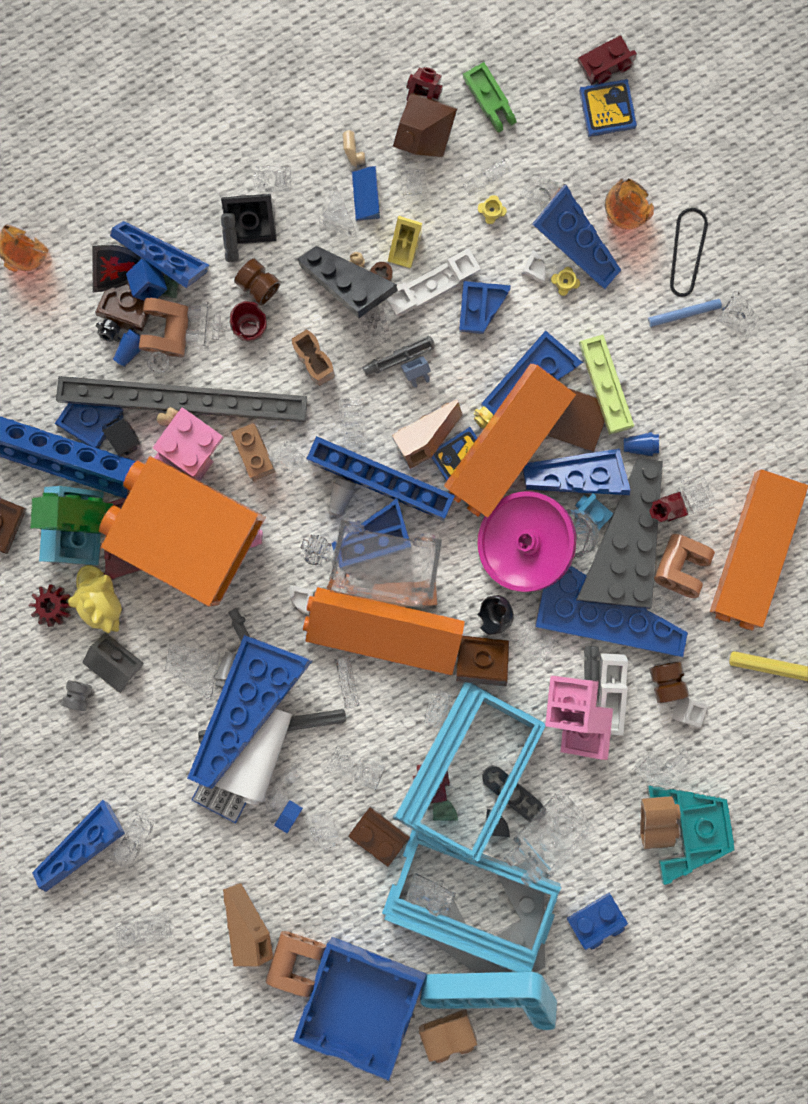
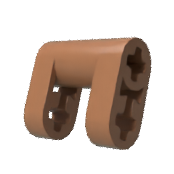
M145 298L143 312L166 318L164 338L153 335H141L139 349L166 356L184 357L190 308L161 299Z
M672 534L654 580L657 584L683 596L698 598L703 583L697 578L681 572L685 560L700 566L711 565L715 552L712 548L686 536Z
M282 931L265 982L274 988L302 997H311L315 982L293 974L292 971L298 954L311 959L321 960L326 945L288 931Z

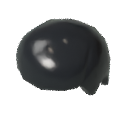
M501 595L488 596L481 603L478 617L482 619L483 624L480 629L488 635H496L504 632L512 625L514 613L510 602Z

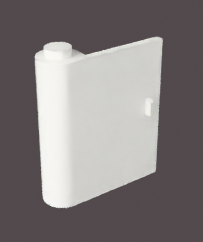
M276 708L215 786L243 796L242 801L252 805H257L258 801L264 802L292 713Z

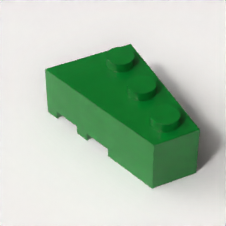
M42 493V497L32 498L30 529L102 534L99 532L100 524L113 504L105 503L103 498L88 497V500H84L78 495H65L63 497L58 496V493Z

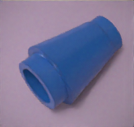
M129 329L127 333L124 332L113 360L126 367L141 351L139 349L141 335L132 329Z
M649 432L624 438V453L629 452L646 456L659 454V434Z

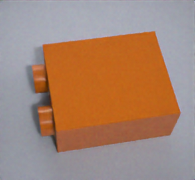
M149 456L145 464L136 461L129 469L123 483V487L130 490V493L122 508L115 505L112 506L102 519L99 532L106 535V538L101 548L207 606H218L266 517L162 460Z

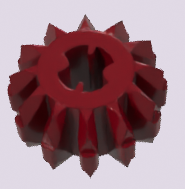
M49 584L47 589L39 587L40 595L34 593L31 595L36 600V603L29 604L30 608L36 609L32 612L31 616L34 618L39 617L38 624L43 625L47 623L48 627H54L55 622L58 625L64 623L63 617L70 618L71 614L66 611V608L73 607L66 603L71 595H63L65 588L59 587L56 589L55 585ZM47 603H55V609L47 608Z

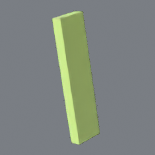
M604 334L581 340L579 346L609 435L632 429L634 423Z

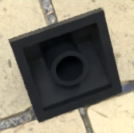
M271 194L221 197L223 214L233 213L235 215L238 244L277 241L275 207Z

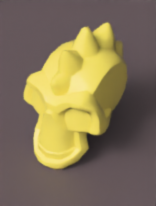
M93 565L81 567L76 577L77 590L68 599L69 606L76 608L79 616L91 628L102 629L106 633H110V631L118 632L122 608L114 592L111 578L108 575H104L99 568Z

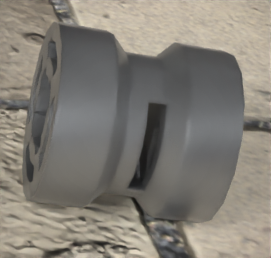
M68 680L66 685L67 696L63 697L61 706L86 711L88 705L86 698L87 695L91 694L92 686Z

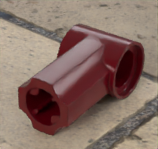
M681 491L654 501L652 508L649 510L651 517L659 522L666 520L670 522L689 515Z

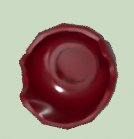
M243 301L236 304L230 312V328L237 338L246 342H254L262 338L267 330L266 314L262 312L257 303Z

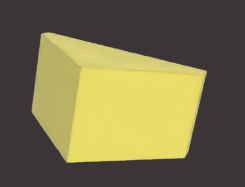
M398 216L388 262L411 268L422 235V223Z

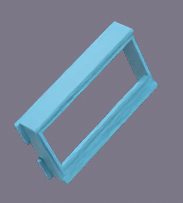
M463 682L459 695L393 819L418 832V839L444 853L446 849H449L472 863H477L546 726L544 722L494 697L491 693L473 683ZM485 702L527 725L532 730L470 851L420 822L481 703Z
M412 829L403 854L407 858L397 886L392 884L382 914L386 915L384 920L513 971L532 972L541 943L545 944L555 914L552 912L561 890L560 883L483 853L477 863H472L449 849H446L444 853L418 839L419 833ZM418 844L550 894L532 949L399 898Z

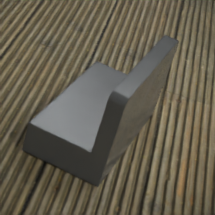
M106 632L89 647L83 660L85 666L119 693L125 689L128 681L144 664Z

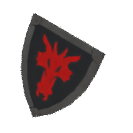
M117 245L92 246V292H104L108 289H116L128 284L126 273L142 258L130 249Z

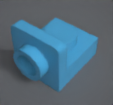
M594 493L589 497L584 494L575 504L578 509L574 514L597 533L613 513L596 499L597 496Z

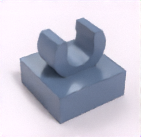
M423 356L400 365L405 377L414 388L418 387L416 383L417 377L423 376L426 383L430 382V377L427 373L431 372V369Z

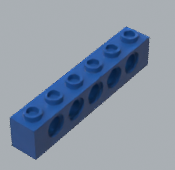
M0 416V457L127 499L130 490L124 488L123 483L129 469L136 461Z
M316 436L306 458L308 463L393 500L397 498L398 502L442 521L445 520L455 495Z

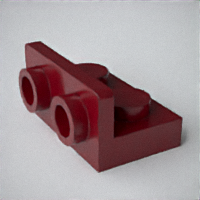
M619 35L579 56L577 61L591 85L597 82L602 84L607 82L612 77V74L618 71L621 73L628 71L634 65L637 53L635 49L630 51L622 36Z

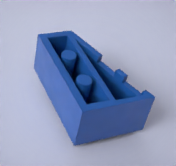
M397 498L332 543L339 569L411 549V543Z

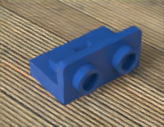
M610 893L567 917L584 950L588 948L592 950L599 947L603 943V939L610 935L614 937L621 934L625 930L624 927L628 925L627 920Z

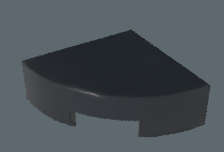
M491 809L486 810V820L491 812ZM502 816L491 836L510 837L508 824Z

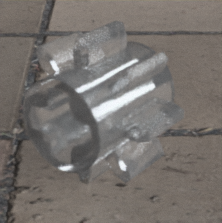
M310 535L309 540L303 539L300 556L304 557L308 564L321 565L323 560H329L331 543H328L326 538L321 535Z

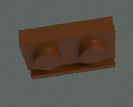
M371 806L348 835L350 839L387 867H389L410 838L408 834Z

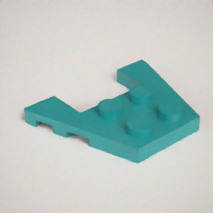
M647 785L649 798L672 796L674 803L679 804L681 817L679 825L684 857L658 860L663 885H668L682 875L685 876L693 872L692 870L704 864L707 865L735 850L727 799Z

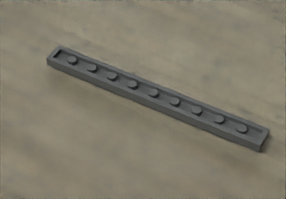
M58 376L56 401L58 403L167 411L169 407L179 411L183 407L188 412L194 414L293 422L306 421L307 396L66 376Z

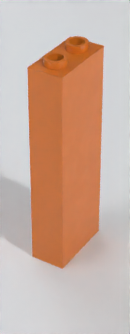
M530 364L444 484V487L449 490L448 493L455 495L453 500L458 503L464 500L469 504L466 509L477 517L482 513L488 518L576 394L538 365Z
M762 469L754 473L709 611L716 614L715 619L730 623L732 619L740 622L739 627L754 631L755 627L763 628L808 490L807 484Z
M317 587L314 596H309L306 610L311 611L310 617L306 616L303 625V631L307 632L305 642L443 674H453L465 621Z

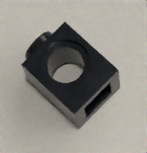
M124 414L102 426L103 433L119 456L123 453L129 455L138 449L137 445L140 444V439Z

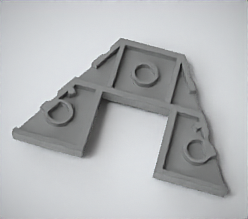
M542 851L514 865L544 877ZM497 874L520 920L493 935L532 949L544 915V892ZM453 898L431 910L465 923ZM423 935L475 973L516 972ZM541 943L532 972H537L545 967V944Z

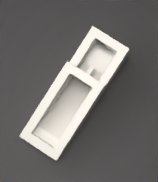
M600 653L598 706L613 709L610 735H623L628 690L626 686L628 660L625 654Z

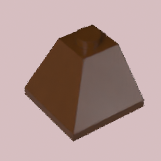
M410 93L398 125L393 147L415 155L444 157L458 108Z

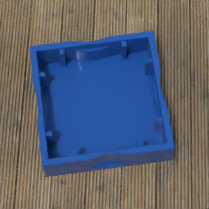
M332 937L327 942L315 976L312 995L304 1007L293 1042L324 1055L341 1058L356 1068L389 1081L427 973Z

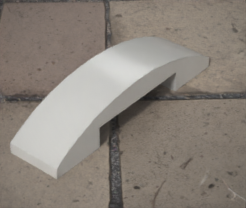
M468 248L449 258L447 263L408 284L404 282L397 286L398 291L386 300L395 316L401 315L428 303L478 273L481 268Z

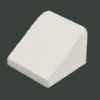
M690 698L680 699L677 701L672 719L700 729L708 705Z

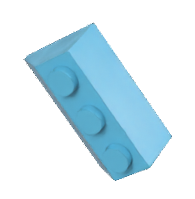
M65 486L44 487V493H58V496L63 497L65 495H78L84 500H88V497H104V492ZM41 529L39 561L99 565L101 534Z

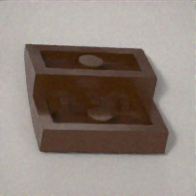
M568 388L576 396L547 436L594 452L605 422L597 397Z

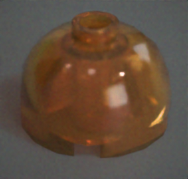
M629 178L626 181L620 179L612 186L605 197L604 207L610 223L621 229L631 230L638 228L649 221L654 214L653 203L649 205L646 199L649 194L638 182Z
M5 225L0 231V258L4 261L3 265L13 272L18 270L26 272L38 268L47 257L49 249L38 239L35 238L34 242L25 236L26 231L15 226Z

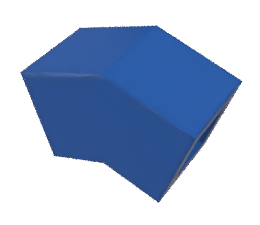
M289 800L274 826L288 834L303 808Z

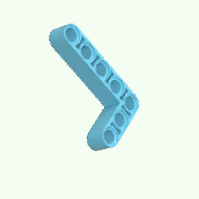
M535 972L428 974L422 985L420 1004L426 1008H522L535 1028L552 1030L556 1027L557 1000L544 977Z

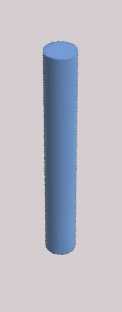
M715 299L649 317L648 322L650 327L720 309L722 308V303L720 299Z

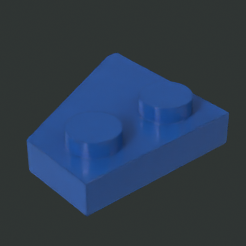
M464 281L459 332L484 334L510 292L511 285Z

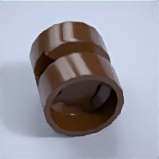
M253 258L239 270L234 282L244 292L250 291L249 295L261 306L267 303L278 291L281 281L273 274L265 273L266 268Z
M681 661L649 668L652 682L657 683V686L654 688L657 703L671 702L689 697L687 683L681 679L684 676Z

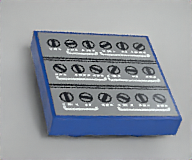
M200 784L191 799L195 803L235 824L247 804L242 801L243 796L214 786L212 789Z

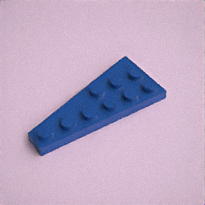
M571 565L560 580L542 590L535 623L537 628L679 657L684 656L688 632L647 609L575 601L584 584L586 575Z
M244 635L187 779L213 789L313 661Z

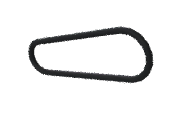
M697 208L683 210L676 222L670 288L679 297H685L693 291L707 232L708 219L705 213ZM694 211L703 217L704 229L690 289L685 293H679L674 288V275L680 221L685 213Z

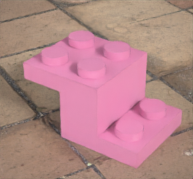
M182 407L152 447L158 452L154 458L162 460L200 481L214 462L210 459V456L224 437Z
M560 676L550 677L545 726L563 729L560 752L608 760L613 709L596 706L598 681Z

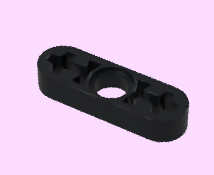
M491 765L483 771L482 779L484 784L499 796L500 792L497 789L501 786L495 781L489 783L490 778L487 774L498 771V777L502 782H505L509 775L500 767ZM517 783L516 787L520 790V796L516 800H509L507 804L530 822L540 820L544 814L542 803ZM525 795L529 796L525 801L531 806L535 803L538 804L536 808L538 811L537 815L533 813L530 816L527 815L528 809L523 804L520 808L517 807L523 801Z

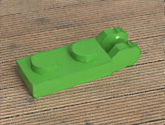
M485 62L463 74L464 81L486 117H489L497 133L504 130L503 124L496 114L500 110L503 111L507 122L511 126L516 123L515 115L508 105L509 101Z

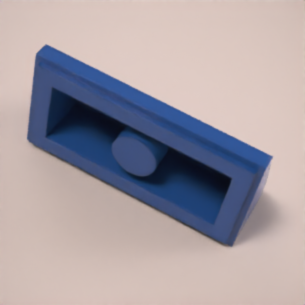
M376 166L352 172L356 221L380 219Z

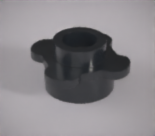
M104 319L102 323H96L97 333L103 340L120 342L121 338L118 334L121 328L117 323Z

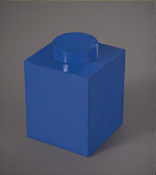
M141 259L126 273L132 296L143 301L145 298L158 299L167 290L162 271L146 260Z

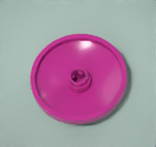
M524 491L502 498L488 518L484 517L479 529L477 543L481 563L494 581L514 591L535 592L550 587L564 576L574 559L577 539L573 521L561 504L544 494Z

